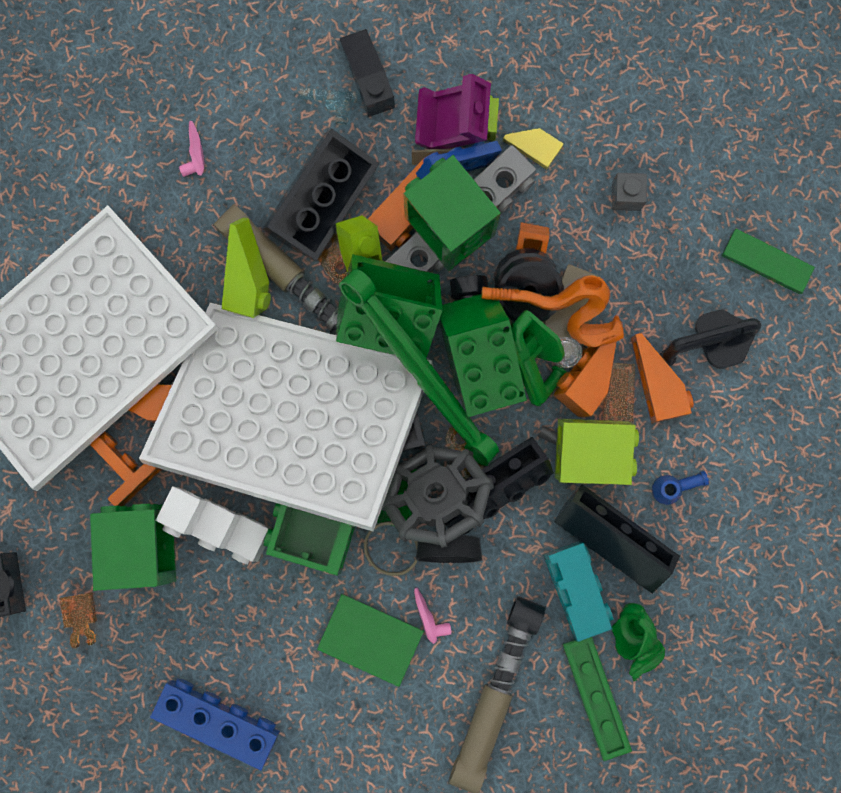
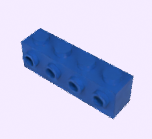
M177 678L176 681L171 680L166 683L150 718L260 771L262 770L280 733L279 730L275 729L276 724L263 717H259L258 720L247 716L248 710L239 705L232 704L230 708L220 703L221 698L214 693L205 691L204 694L193 690L194 685L184 679Z

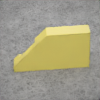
M540 128L506 134L503 138L505 143L510 146L513 145L520 153L546 170L564 145Z

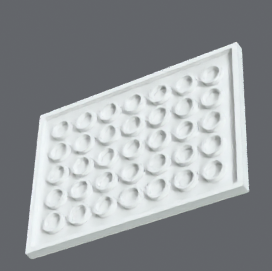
M108 205L0 299V450L28 485L36 491L41 489L220 329Z
M210 303L205 313L220 329L183 361L139 460L146 465L374 531L424 393L417 384L416 379L406 370L396 355L336 342V335L260 315L254 318L223 310L221 309L222 305ZM428 360L429 363H430V364L432 365V367H433V362H432V360Z

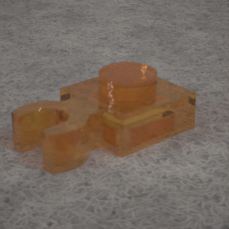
M93 592L59 598L64 628L73 627V633L70 636L71 647H80L79 636L81 634L87 637L88 645L95 644V633L89 629L90 623L97 622Z

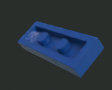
M497 141L489 143L478 142L464 149L456 147L443 154L435 152L424 158L423 164L416 172V175L420 179L424 178L430 173L429 169L436 161L441 158L447 160L452 155L455 156L466 171L487 167L500 154L502 149Z

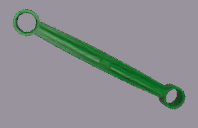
M353 269L339 283V288L343 295L350 302L362 308L406 370L413 375L420 388L466 442L464 448L473 452V458L478 464L487 466L499 453L497 444L489 436L479 432L426 357L374 295L376 287L372 280L362 271Z

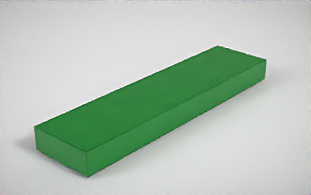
M590 637L579 642L574 639L563 643L562 645L602 760L607 761L632 752L593 638Z

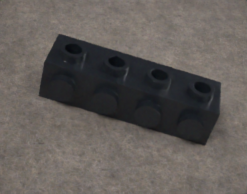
M530 437L482 469L486 476L493 480L494 488L489 493L483 519L495 516L500 508L509 502L518 501L526 491L534 486L544 484L554 474L549 458L533 437ZM470 476L465 481L471 480L473 477ZM477 492L468 493L467 506L471 509L473 508ZM459 514L446 522L445 526L448 529L465 519V517Z
M583 484L567 500L554 521L651 594L673 574L680 555Z

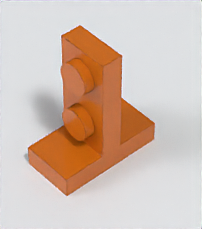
M104 432L90 446L125 481L107 498L114 506H124L162 469L143 464L136 470L135 468L138 464L127 453L121 455L115 448L118 443L110 434Z

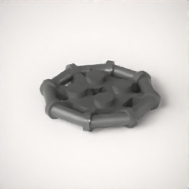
M429 444L426 445L424 450L397 465L381 510L387 513L399 532V538L404 542L413 540L440 545L441 548L448 547V543L476 526L481 527L484 523L483 516L489 493L494 488L493 480L488 478L473 458L472 451L468 449L460 451L439 448ZM436 459L452 461L453 463L443 467L436 463ZM425 462H428L427 465L423 466L413 473L410 472L415 468L419 467L420 465L424 464ZM466 468L473 479L465 481L460 472ZM406 481L408 484L407 491L404 490V494L398 495L401 482ZM436 488L437 491L444 490L439 498H430L433 489ZM477 492L473 508L471 509L467 506L468 493ZM406 505L412 513L407 520L404 519L398 509ZM459 514L465 517V519L446 530L444 525L446 522ZM420 522H423L428 526H436L437 532L417 529Z

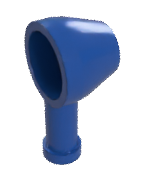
M705 471L680 480L671 475H663L654 481L652 494L659 503L670 505L680 499L682 491L701 485H709V480ZM667 484H671L674 487V492L670 496L665 493V486Z

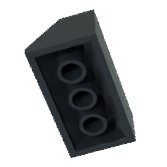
M331 128L324 133L262 230L287 247L317 261L337 230L336 223L343 221L378 167L379 162Z

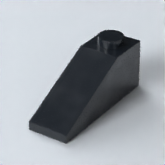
M367 29L339 38L367 116L371 117L394 109L395 102L392 89Z

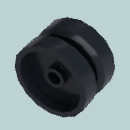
M522 248L508 253L499 262L494 272V288L528 290L543 296H554L564 290V285L554 261L546 253L534 248ZM499 300L506 315L513 321L525 310L530 311L542 322L548 320L558 311L543 310L525 302Z

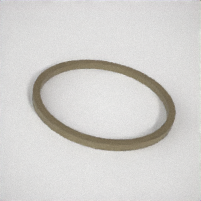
M392 521L381 522L375 526L374 530L384 525L394 524ZM373 531L367 533L364 541L365 556L377 571L390 576H399L411 571L418 562L415 559L408 569L400 572H388L380 569L372 561L367 548L369 536ZM414 541L417 549L418 541Z

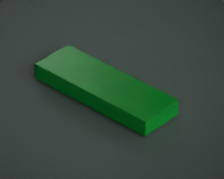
M738 229L733 231L721 255L798 294L803 293L815 268Z

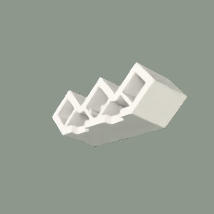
M172 486L155 520L164 525L162 530L178 538L181 534L192 535L199 538L198 545L211 551H215L216 547L227 549L233 552L231 556L233 559L247 565L249 561H259L265 549V546H263L265 536L270 528L248 516L233 512L220 504L206 498H200L192 492Z

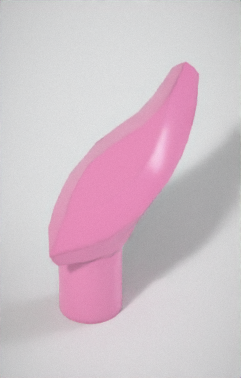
M189 121V152L192 161L179 166L183 177L195 172L202 176L205 165L202 145L193 121Z
M415 588V600L428 640L434 644L437 641V637L451 635L450 623L435 625L433 615L429 611L424 597L419 589Z

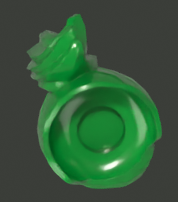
M636 603L626 604L620 613V619L612 625L611 630L615 637L617 653L624 659L633 660L629 674L632 676L633 681H637V678L642 674L655 669L662 662L666 650L657 639L655 625L644 607Z

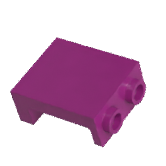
M468 74L463 76L462 85L440 91H432L426 87L420 88L415 143L426 149H449L487 141L491 83L474 74Z

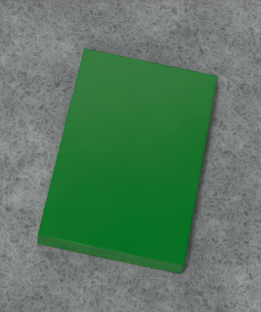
M342 593L317 650L400 687L424 630Z

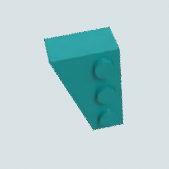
M574 542L544 553L546 565L574 639L579 642L611 630L610 621L614 620L608 603H603L600 594L603 589L598 576L593 573L590 564L592 563L591 556L584 543Z

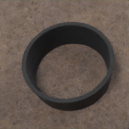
M461 535L448 543V547L441 548L440 545L418 541L416 560L431 563L482 561L480 539L474 536Z

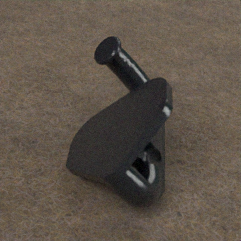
M725 310L705 313L695 323L696 334L673 340L660 353V356L671 366L676 362V356L679 353L702 347L708 362L712 366L719 369L735 366L745 360L753 339L762 325L758 319L742 320Z

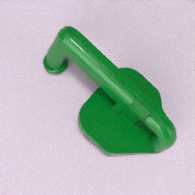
M525 310L511 324V330L523 384L532 405L541 406L558 387L559 379L567 371L559 366H552L551 374L543 382L535 358L557 363L564 358L565 352L558 335L534 314Z

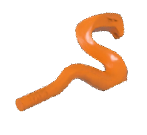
M590 275L579 278L554 296H543L528 290H503V288L482 287L481 299L525 302L550 311L562 310L583 299H589L584 306L570 317L567 324L570 336L578 343L589 347H600L624 338V328L618 315H615L610 323L584 324L599 315L608 305L610 289L600 277Z

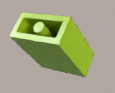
M558 419L555 478L560 483L632 485V477H635L637 473V461L633 459L634 447H637L639 443V431L635 429L636 425L629 421Z

